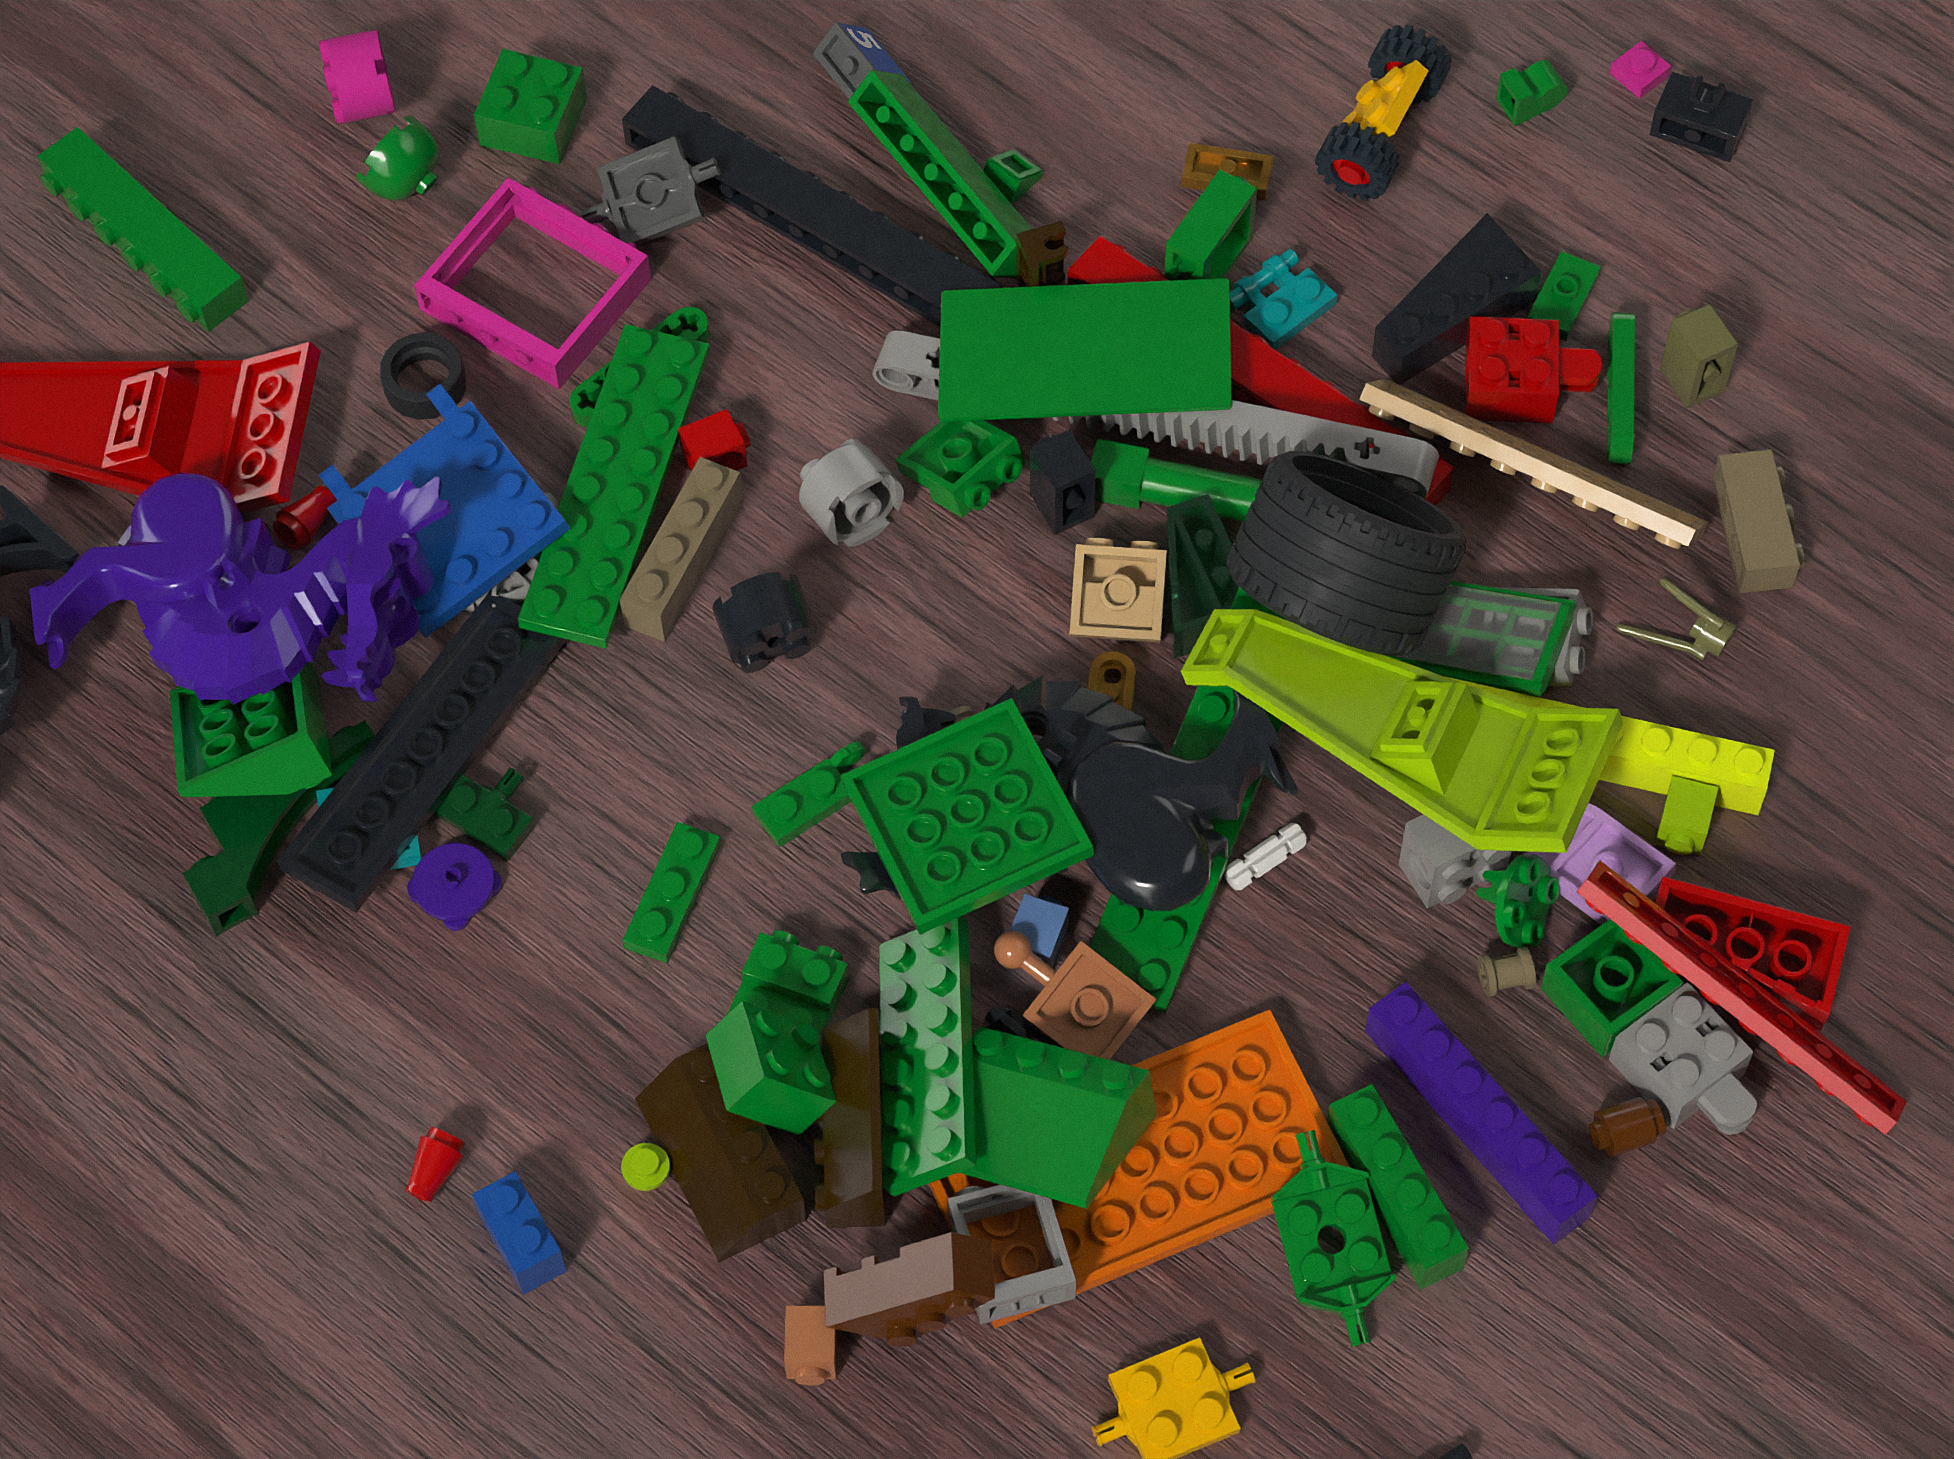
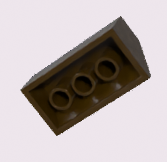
M868 1008L822 1029V1047H820L825 1066L830 1074V1083L836 1099V1103L816 1120L823 1121V1136L814 1137L815 1166H824V1182H815L816 1212L825 1211L827 1228L885 1226L881 1040L878 1008Z
M708 1043L675 1058L635 1098L658 1146L668 1155L670 1169L719 1263L806 1221L804 1199L764 1123L726 1110Z

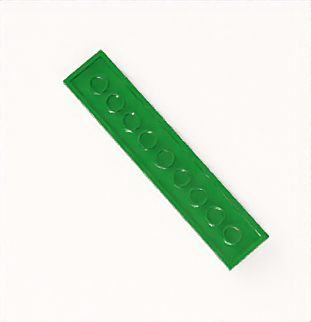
M1239 587L1230 609H1256L1287 620L1257 602ZM1198 685L1170 754L1187 760H1201L1214 753L1223 740L1234 716L1233 688L1220 685ZM1265 710L1278 737H1280L1285 723ZM1264 775L1259 776L1247 788L1239 819L1211 820L1213 830L1228 839V856L1226 859L1219 855L1212 858L1210 881L1203 893L1190 903L1172 911H1149L1140 907L1128 906L1119 901L1113 894H1111L1089 947L1156 998V1001L1150 1007L1165 1014L1168 1011Z

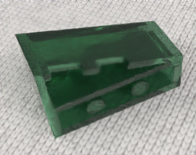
M1209 494L1166 507L1165 546L1167 550L1166 561L1173 659L1191 653L1214 609H1230L1239 589L1226 563L1233 545Z

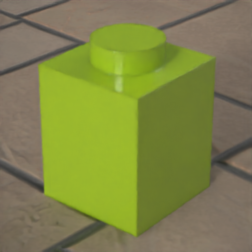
M1672 775L1655 845L1663 846L1668 851L1678 855L1694 854L1700 856L1708 834L1719 787Z

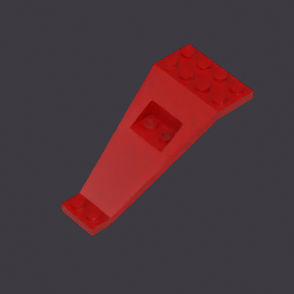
M309 341L245 360L0 362V458L140 496L144 490L160 478L181 472L202 474L217 480L230 491L241 514L289 502L321 350Z

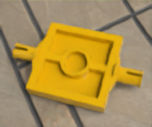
M1199 1337L1109 1374L1108 1382L1117 1400L1118 1417L1091 1427L1093 1435L1096 1437V1442L1100 1447L1107 1442L1126 1435L1138 1448L1142 1459H1177L1238 1434L1241 1428L1230 1406L1229 1392L1250 1383H1255L1254 1374L1250 1372L1251 1367L1248 1363H1245L1221 1374L1211 1363Z

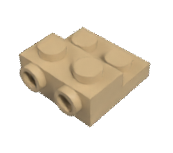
M1087 538L1086 545L1076 544L1070 637L1160 643L1167 550H1158V543L1149 541H1132L1131 548L1113 547V540L1104 538Z

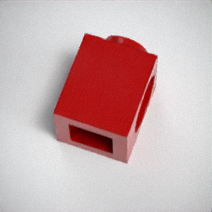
M727 409L678 428L681 452L691 471L699 457L736 471L748 466L746 448L751 447L749 436L741 422L734 423Z

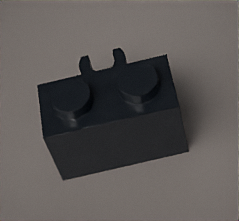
M1672 71L1655 108L1649 135L1730 163L1747 125L1753 99L1743 96L1736 91L1726 90L1723 83H1719L1717 87L1703 82L1702 76L1698 75L1695 78Z

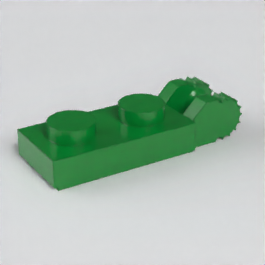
M859 741L852 742L846 747L841 748L830 760L828 758L751 806L752 814L778 847L785 845L851 802L842 785L840 775L853 764L860 761L863 755L866 754L865 748Z

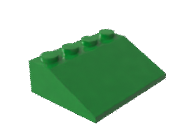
M310 662L305 664L291 683L285 681L264 695L258 693L235 704H232L230 699L199 700L195 691L181 686L170 690L177 791L181 797L287 795L303 788H313L324 779L332 776L319 676Z
M980 1026L972 1036L976 1166L958 1173L1087 1209L1157 1115L1150 1070Z

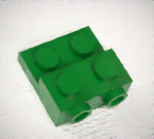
M984 420L940 421L895 459L900 473L928 488L935 503L962 518L972 509L976 511L983 509L988 504L991 493L1003 482L1012 483L1017 480L1021 474L1022 466L1026 464L1017 439Z
M775 930L772 936L760 932L741 972L743 980L727 1014L742 1001L761 1008H767L777 1014L813 1026L819 1037L820 1045L822 1029L828 1027L849 981L848 963L843 962V956L830 947L818 946L816 951H812L798 946L799 940L788 932Z

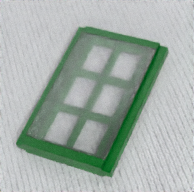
M1451 581L1447 585V591L1441 604L1437 606V613L1431 626H1429L1421 647L1404 655H1388V657L1441 676L1541 697L1550 681L1575 617L1574 612L1577 605L1573 600Z

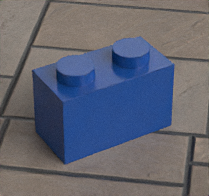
M516 1171L472 1194L480 1219L523 1295L567 1272L560 1248Z

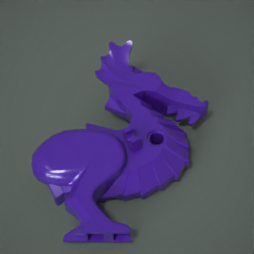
M181 472L158 479L140 494L131 514V524L118 541L119 546L90 548L78 558L61 578L56 581H43L41 585L30 589L35 641L38 645L47 642L50 666L53 670L59 668L68 658L71 641L94 615L114 601L121 599L132 600L136 603L139 616L145 625V629L142 632L153 648L149 655L154 664L171 675L176 685L195 691L199 700L230 699L232 704H235L258 693L264 695L285 681L291 683L307 662L314 661L322 638L329 637L339 615H346L348 612V634H343L340 637L346 649L328 652L327 655L337 670L326 671L322 674V677L328 684L355 688L362 702H377L378 699L373 691L383 685V678L389 675L394 668L396 648L410 640L420 628V615L413 599L429 592L434 583V576L426 562L424 549L416 533L430 523L450 513L451 505L448 500H440L443 485L438 476L431 479L421 488H416L410 480H405L399 488L390 493L383 491L377 486L373 487L366 498L361 517L342 521L322 538L297 565L287 570L291 559L289 553L275 546L261 518L247 523L243 522L241 512L233 496L220 482L205 475Z

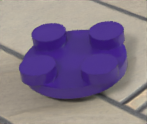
M450 842L434 848L422 857L414 870L412 879L408 882L407 891L410 899L418 903L427 914L442 920L448 929L458 931L464 929L469 924L470 918L480 912L488 904L491 897L496 896L501 891L502 880L500 874L493 870L490 861L481 851L466 844Z

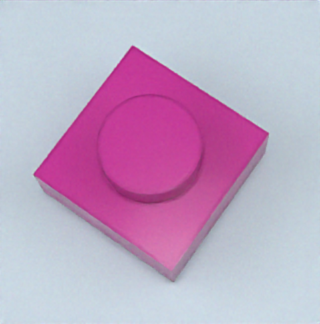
M1640 41L1611 64L1610 74L1640 99L1669 77L1672 66L1644 42Z

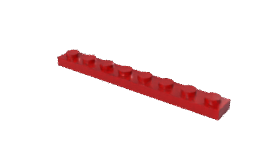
M1601 860L1590 871L1576 892L1585 899V902L1592 910L1609 917L1623 928L1625 935L1630 940L1644 945L1661 958L1662 963L1668 970L1684 976L1699 988L1705 999L1715 1005L1722 1006L1738 1019L1739 1024L1747 1032L1760 1036L1774 1047L1778 1055L1785 1062L1798 1066L1811 1076L1823 1092L1836 1096L1854 1111L1861 1122L1877 1128L1884 1135L1898 1122L1907 1102L1904 1098Z

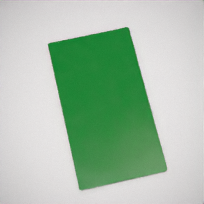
M1227 278L945 290L941 293L938 418L942 422L1229 410L1232 407L1230 289Z

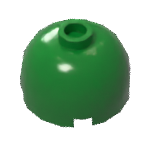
M407 115L403 118L409 124L401 130L395 125L369 154L364 162L370 167L366 177L360 172L356 176V180L361 185L382 199L390 201L405 200L415 192L424 196L438 179V176L433 172L439 161V150L436 140L431 132L412 115Z

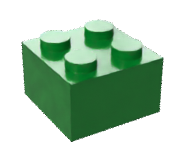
M502 49L474 113L479 144L560 165L587 101L583 67Z
M1609 919L1546 965L1540 988L1596 1052L1604 1058L1611 1052L1617 1035L1682 987L1683 981L1664 966L1661 958L1644 945L1630 940L1625 935L1623 928Z
M742 1001L705 1035L727 1111L800 1135L836 1103L830 1083V1074L825 1066L820 1050L819 1037L813 1026L777 1014L770 1009L761 1008Z

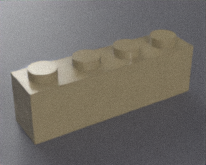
M699 457L620 598L625 627L660 641H666L743 502L740 472Z

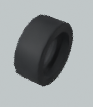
M429 332L414 333L397 340L385 351L380 363V379L384 394L391 407L403 416L417 420L433 419L441 416V414L426 394L429 391L412 392L404 390L399 386L398 376L408 365L422 360H433L446 365L449 375L441 385L456 405L461 401L466 390V373L458 349L445 337Z

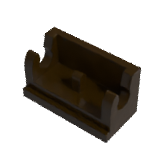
M1062 221L1016 234V275L1018 287L1056 285L1065 280L1064 258L1069 253V247L1064 246L1066 229Z

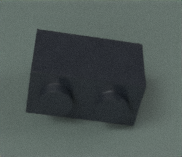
M1071 430L1057 436L1048 435L1030 447V495L1055 535L1094 518L1095 469Z

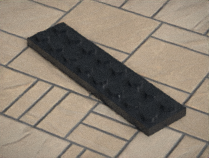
M490 590L277 860L279 870L357 913L567 639L519 628L518 617L522 607L501 595L492 596V591Z

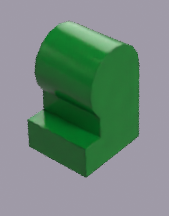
M1541 60L1530 65L1525 71L1518 72L1516 68H1512L1501 73L1496 100L1514 126H1517L1557 106L1567 95L1568 86L1548 60Z

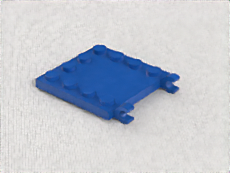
M441 384L437 385L426 395L445 420L352 489L333 464L319 474V477L337 499L327 509L338 524L344 520L361 517L366 498L373 487L377 486L383 491L390 493L399 488L405 480H410L416 488H421L434 477L438 476L443 485L440 500H448L451 505V511L446 516L430 523L416 533L424 549L426 562L434 576V583L430 591L423 596L413 599L421 620L419 631L425 638L571 529L472 402L469 401L459 409Z

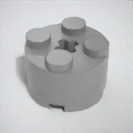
M856 438L847 440L839 448L831 451L822 459L809 461L800 472V478L803 480L799 492L800 504L832 543L838 545V542H844L847 547H853L873 539L890 524L885 517L893 506L899 511L903 502L904 490L900 482L873 451Z

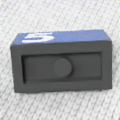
M835 22L812 53L848 99H850L871 69L902 74L911 85L913 84L866 27Z

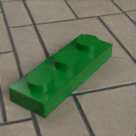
M680 822L676 823L622 940L624 949L668 963L720 849V836Z

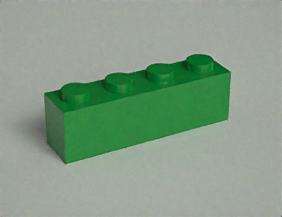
M1373 1084L1329 1104L1327 1123L1350 1168L1368 1172L1369 1178L1366 1180L1375 1212L1420 1290L1463 1270L1469 1248Z

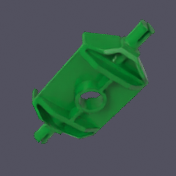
M1311 1130L1306 1134L1303 1132L1295 1135L1303 1164L1299 1166L1300 1171L1276 1192L1270 1200L1298 1304L1315 1310L1338 1314L1340 1319L1345 1320L1351 1342L1350 1346L1355 1347L1372 1342L1364 1318V1307L1396 1279V1275L1391 1273L1366 1180L1369 1178L1368 1172L1325 1162V1158H1322L1315 1134L1316 1131ZM1332 1226L1342 1233L1344 1244L1338 1253L1330 1254L1320 1248L1317 1236L1321 1228Z

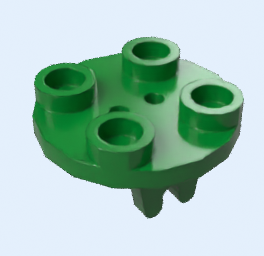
M1525 853L1518 855L1508 865L1506 871H1484L1482 874L1483 878L1492 885L1489 888L1480 887L1476 890V894L1480 899L1495 905L1496 927L1502 941L1518 948L1524 946L1537 947L1541 943L1549 906L1556 902L1560 892L1559 880L1557 877L1550 876L1545 860L1536 854Z

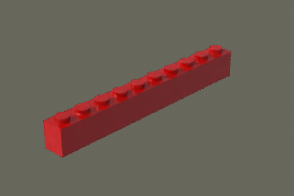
M1099 236L1068 269V285L1169 281L1160 270L1153 266H1146L1132 257L1125 247L1117 243L1113 244L1102 236ZM1230 317L1232 400L1410 437L1404 430L1391 427L1369 412V407L1366 405L1356 404L1341 394L1339 389L1331 382L1321 381L1306 371L1303 365L1296 359L1286 358L1271 348L1261 336L1251 335L1236 325ZM1439 454L1427 496L1424 498L1435 506L1450 491L1454 468L1449 465L1441 454Z

